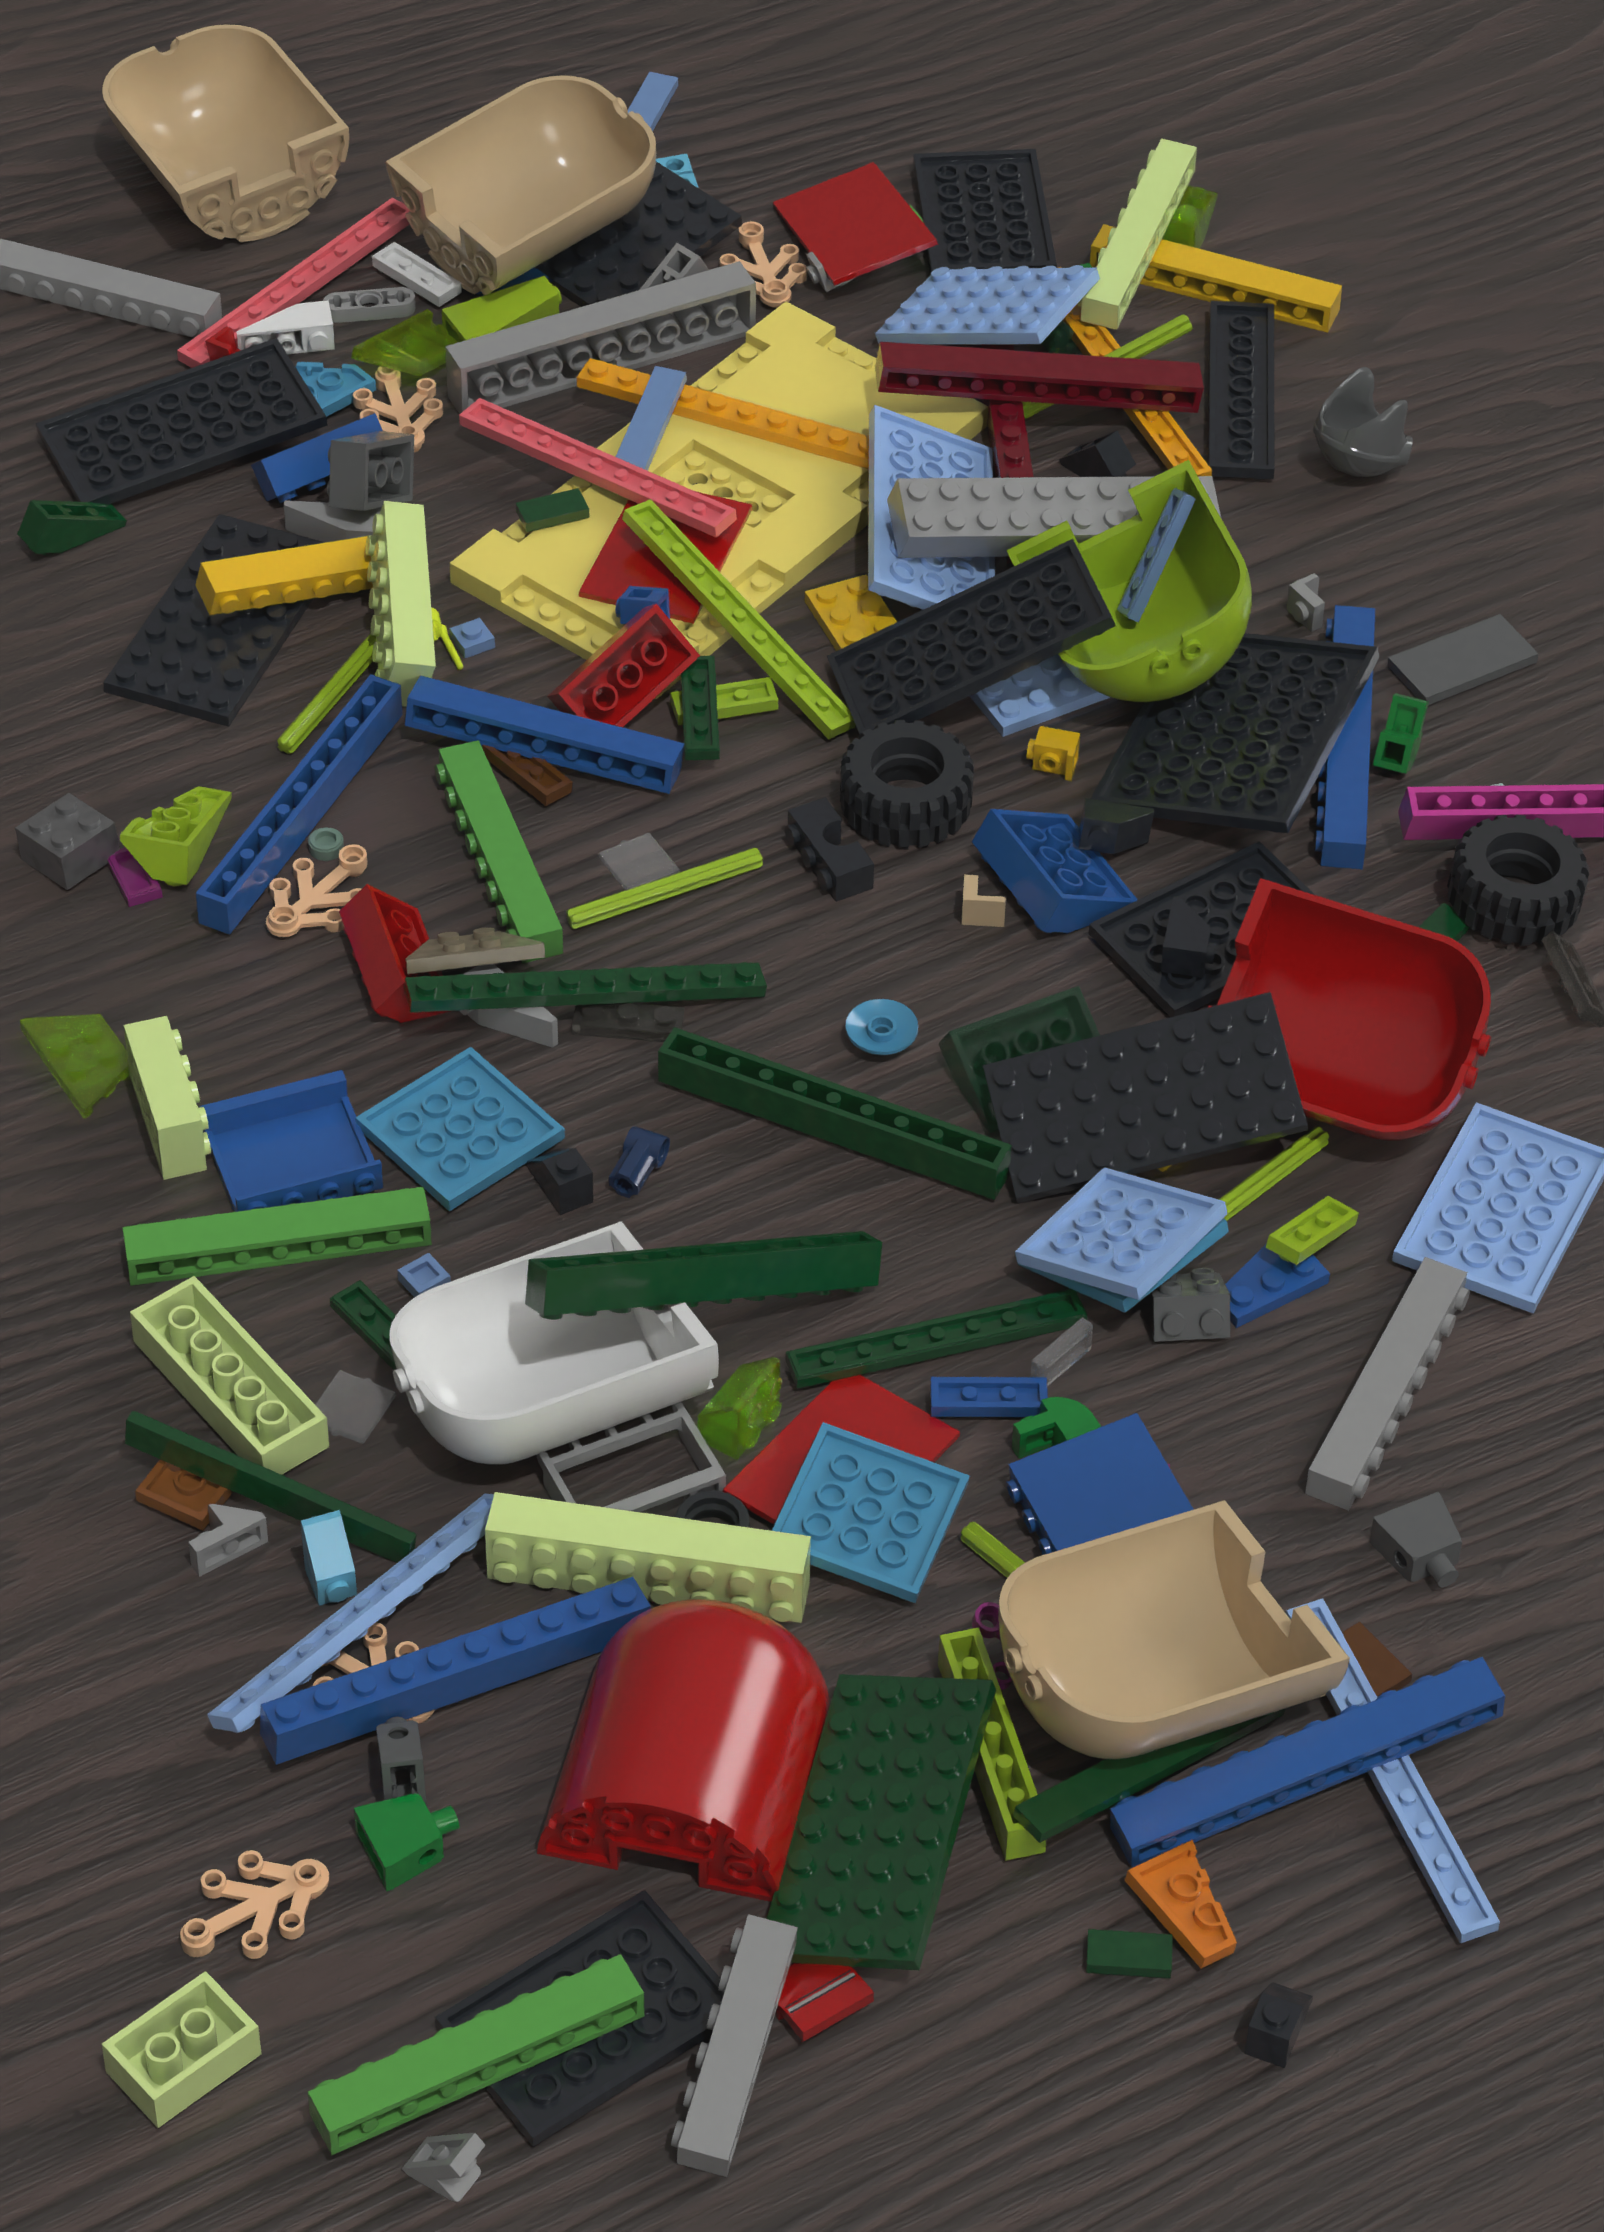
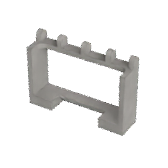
M682 1402L673 1404L672 1409L674 1413L653 1420L650 1413L640 1416L642 1425L618 1433L614 1426L605 1429L606 1438L582 1446L579 1440L569 1442L571 1451L549 1458L546 1451L537 1454V1460L543 1470L544 1487L551 1499L576 1503L559 1472L665 1432L678 1429L680 1439L700 1471L605 1506V1508L641 1512L684 1496L685 1501L688 1497L703 1491L716 1490L723 1492V1488L726 1486V1474Z

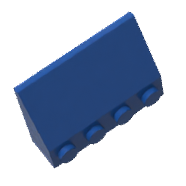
M990 809L972 840V843L981 853L982 859L990 864L997 873L1001 883L1009 888L1016 897L1017 903L1028 912L1034 920L1035 926L1043 932L1069 933L1089 926V923L1137 901V898L1099 852L1079 849V827L1068 814Z

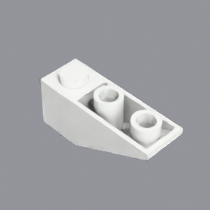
M329 301L295 304L238 330V349L244 350L277 338L287 355L335 350Z

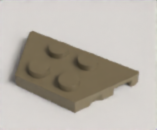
M478 928L473 930L471 935L459 936L458 932L440 933L437 935L438 939L427 940L405 960L407 974L544 958L545 947L544 942L495 931L494 928Z

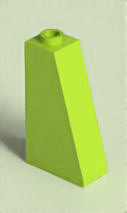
M541 276L442 309L443 335L450 344H455L559 314V304L562 303L560 291L556 286H552L545 276Z

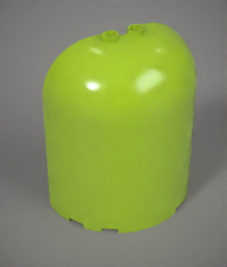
M1189 460L1128 489L1139 514L1078 544L1066 520L1006 550L1013 565L1016 566L1071 539L1074 540L1116 626L1101 635L1094 636L1073 646L1069 650L1060 652L1058 655L1070 672L1082 683L1101 694L1115 699L1132 702L1160 701L1184 694L1198 687L1214 676L1229 661L1239 646L1248 625L1252 606V588L1246 563ZM1177 488L1193 496L1196 500L1139 622H1136L1118 611V607L1172 490Z

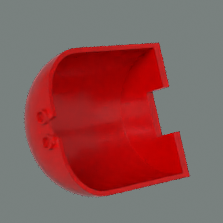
M1260 878L1235 939L1237 957L1217 1005L1271 992L1305 1117L1367 1137L1387 1141L1413 1138L1438 1126L1452 1113L1466 1089H1473L1479 1072V1068H1476L1479 1056H1486L1491 1042V1036L1486 1034L1491 1007L1490 985L1484 968L1478 959L1465 946L1442 934Z
M705 1599L675 1601L651 1608L631 1619L608 1641L596 1663L539 1839L537 1854L618 1870L622 1858V1848L699 1863V1887L772 1902L774 1892L779 1890L802 1798L830 1707V1698L825 1679L811 1653L791 1632L771 1618L749 1608L723 1601Z

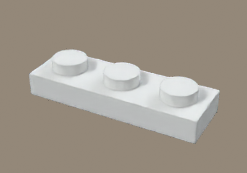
M396 242L391 243L372 256L373 267L438 307L462 293L460 281Z

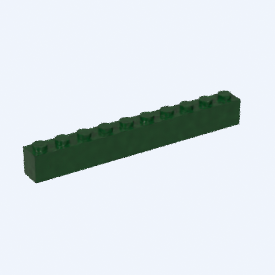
M676 1027L673 1028L658 1051L659 1082L993 1200L996 1199L1010 1175L1009 1164L1011 1162L1012 1145Z
M864 1231L529 1259L525 1305L538 1312L539 1316L544 1319L557 1320L561 1319L563 1314L575 1313L579 1316L589 1317L597 1315V1311L604 1310L614 1313H629L631 1308L637 1307L649 1310H663L665 1305H678L684 1302L688 1307H696L699 1305V1302L703 1301L729 1304L732 1302V1299L736 1298L762 1301L765 1300V1296L769 1295L795 1298L798 1296V1293L802 1292L816 1295H828L831 1293V1290L835 1289L861 1292L863 1287L878 1286L883 1242Z

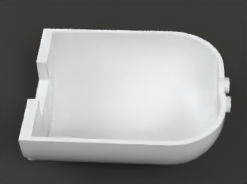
M622 1221L429 1289L413 1298L398 1312L392 1322L389 1334L397 1368L393 1371L394 1380L398 1390L401 1393L406 1392L413 1412L417 1414L427 1431L447 1450L469 1461L484 1464H507L520 1461L711 1391L714 1388L711 1379L718 1377V1344L685 1302L675 1305L671 1309L665 1305L663 1310H649L637 1307L631 1308L629 1313H614L604 1310L597 1311V1315L589 1317L579 1316L575 1313L563 1314V1317L557 1320L544 1319L539 1316L538 1312L525 1305L529 1259L644 1250Z

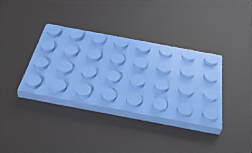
M874 405L869 413L868 590L880 596H886L906 603L911 607L924 610L995 576V557L898 558L887 498L898 478H993L992 448Z

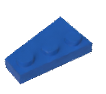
M1265 1244L1225 1284L1230 1293V1322L1235 1328H1238L1328 1284L1329 1271L1313 1254L1296 1265L1281 1259L1278 1254L1267 1249Z

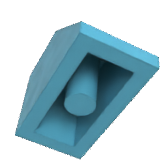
M337 1510L301 1520L305 1571L318 1605L340 1602L348 1597L357 1595L355 1568L340 1511Z

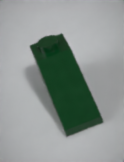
M30 500L17 535L27 544L28 549L34 553L41 555L46 553H62L125 527L127 520L112 504Z

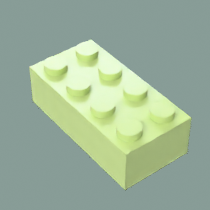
M167 1016L124 1025L129 1075L163 1180L207 1170L205 1155L211 1154V1146L207 1132L203 1133V1130L209 1129L205 1108H198L196 1104L200 1102L196 1082L188 1080V1077L191 1076L188 1057L179 1053V1051L183 1050L179 1030L171 1029Z

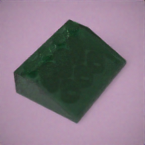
M1076 986L951 1030L939 1042V1047L953 1079L988 1132L992 1133L998 1131L999 1128L983 1065L1100 1036V1033L1080 987Z

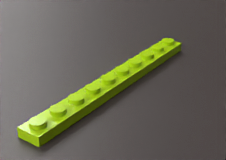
M651 499L624 510L622 520L828 739L855 728L856 724L849 708Z

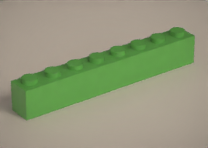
M479 740L439 749V764L435 765L437 781L439 785L444 784L446 787L445 797L449 808L454 807L456 810L455 820L458 830L465 831L466 833L465 843L468 853L470 855L475 854L476 856L475 865L480 879H486L485 886L490 902H496V914L500 926H506V933L544 942V958L563 954L562 926ZM543 958L521 960V962H522V963H527V962H531V961H535V960H539V959H543Z
M424 1187L405 1188L395 1191L368 1193L358 1196L331 1198L298 1204L293 1203L283 1206L123 1227L130 1286L432 1245L430 1216Z
M621 1954L608 1960H598L586 1970L570 1977H560L549 1986L533 1993L521 1994L513 1999L512 2002L495 2010L482 2011L472 2020L454 2028L447 2027L441 2029L429 2039L415 2045H405L394 2054L379 2061L364 2063L354 2072L338 2079H329L321 2082L315 2089L308 2091L310 2116L331 2155H334L644 2017V1992Z

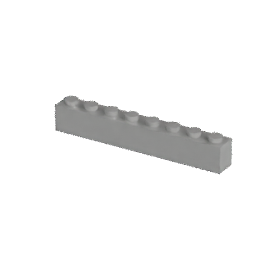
M0 239V289L193 338L222 319L221 297L218 292Z
M1427 1257L1423 1259L1308 1471L1305 1494L1348 1511L1356 1497L1363 1498L1369 1485L1370 1477L1368 1474L1370 1470H1378L1384 1456L1385 1449H1383L1385 1442L1390 1444L1393 1442L1399 1427V1422L1397 1421L1399 1416H1407L1413 1402L1414 1395H1412L1414 1388L1418 1390L1422 1388L1428 1372V1368H1426L1428 1362H1436L1442 1346L1440 1341L1442 1336L1449 1337L1455 1324L1456 1316L1454 1314L1456 1310L1463 1311L1468 1301L1470 1290L1465 1288L1468 1272Z

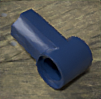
M637 1126L631 1127L624 1142L623 1154L609 1175V1186L613 1187L618 1195L630 1198L632 1195H638L654 1167L659 1169L664 1164L669 1152L670 1138Z

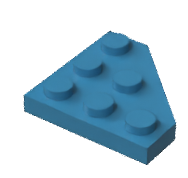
M297 362L295 366L326 417L353 403V393L360 388L369 389L371 392L376 390V380L356 364H342V369L324 368L323 363Z

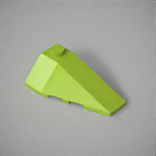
M198 786L176 797L173 800V806L166 809L162 807L153 809L152 817L146 820L141 817L132 820L120 834V841L152 879L164 881L171 886L187 885L197 873L231 801L232 792Z

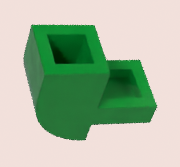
M1397 693L1393 695L1386 728L1380 733L1373 762L1374 766L1405 774L1411 770L1422 740L1423 733L1421 732L1429 701Z
M1064 1397L1045 1398L1041 1400L1040 1414L1027 1416L1013 1424L1012 1450L1018 1459H1021L1100 1428L1101 1425L1093 1413L1078 1401Z

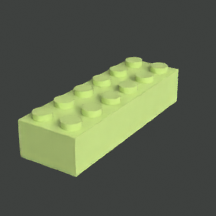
M384 501L380 514L374 515L373 535L367 536L365 546L366 555L371 556V562H369L367 570V580L373 584L369 595V608L374 609L375 614L371 620V635L376 636L372 658L373 662L378 663L375 676L400 684L402 706H407V697L420 675L432 678L436 667L424 505Z
M195 1276L130 1311L133 1340L136 1345L238 1456L282 1475L329 1448L327 1417Z

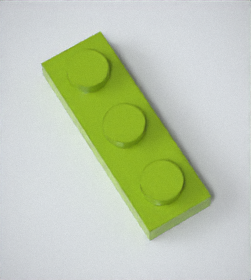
M771 677L716 685L718 719L778 710V697ZM682 690L670 692V702L677 724L683 725Z
M1327 1196L1271 1233L1268 1237L1266 1248L1278 1254L1281 1259L1298 1265L1355 1226L1359 1212Z

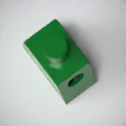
M416 1793L354 1808L356 1834L387 1892L441 1862L444 1858L442 1835L460 1828L457 1815L451 1805L430 1813L421 1795Z

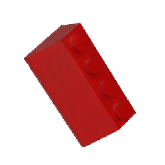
M657 604L649 605L639 611L547 697L560 712L624 727L700 657V654Z
M366 884L339 913L344 924L343 930L349 938L353 949L352 955L362 973V982L367 987L373 1010L382 1017H390L400 1023L451 1012H410L404 991L405 977L443 976L441 970L407 974L405 959L429 940L419 910Z

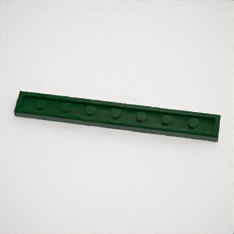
M1069 1289L786 1351L785 1361L798 1389L1087 1325L1088 1316L1077 1292Z
M132 1411L126 1419L125 1444L300 1521L339 1510L348 1542L396 1563L415 1549L417 1534L137 1411Z
M1285 1709L1142 1755L1124 1759H1105L1016 1805L1013 1817L1041 1843L1284 1715Z

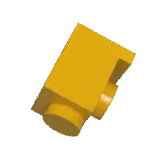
M1040 726L1036 739L1030 738L1027 748L1026 759L1033 760L1032 769L1065 775V780L1072 781L1079 758L1080 733Z

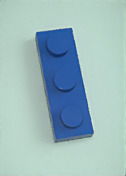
M931 1377V1417H1027L1040 1414L1041 1400L1048 1398L1047 1377Z

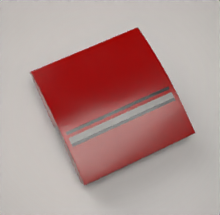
M795 1963L789 1967L775 2017L778 2020L784 2018L802 2042L874 2002V1992L851 1966Z

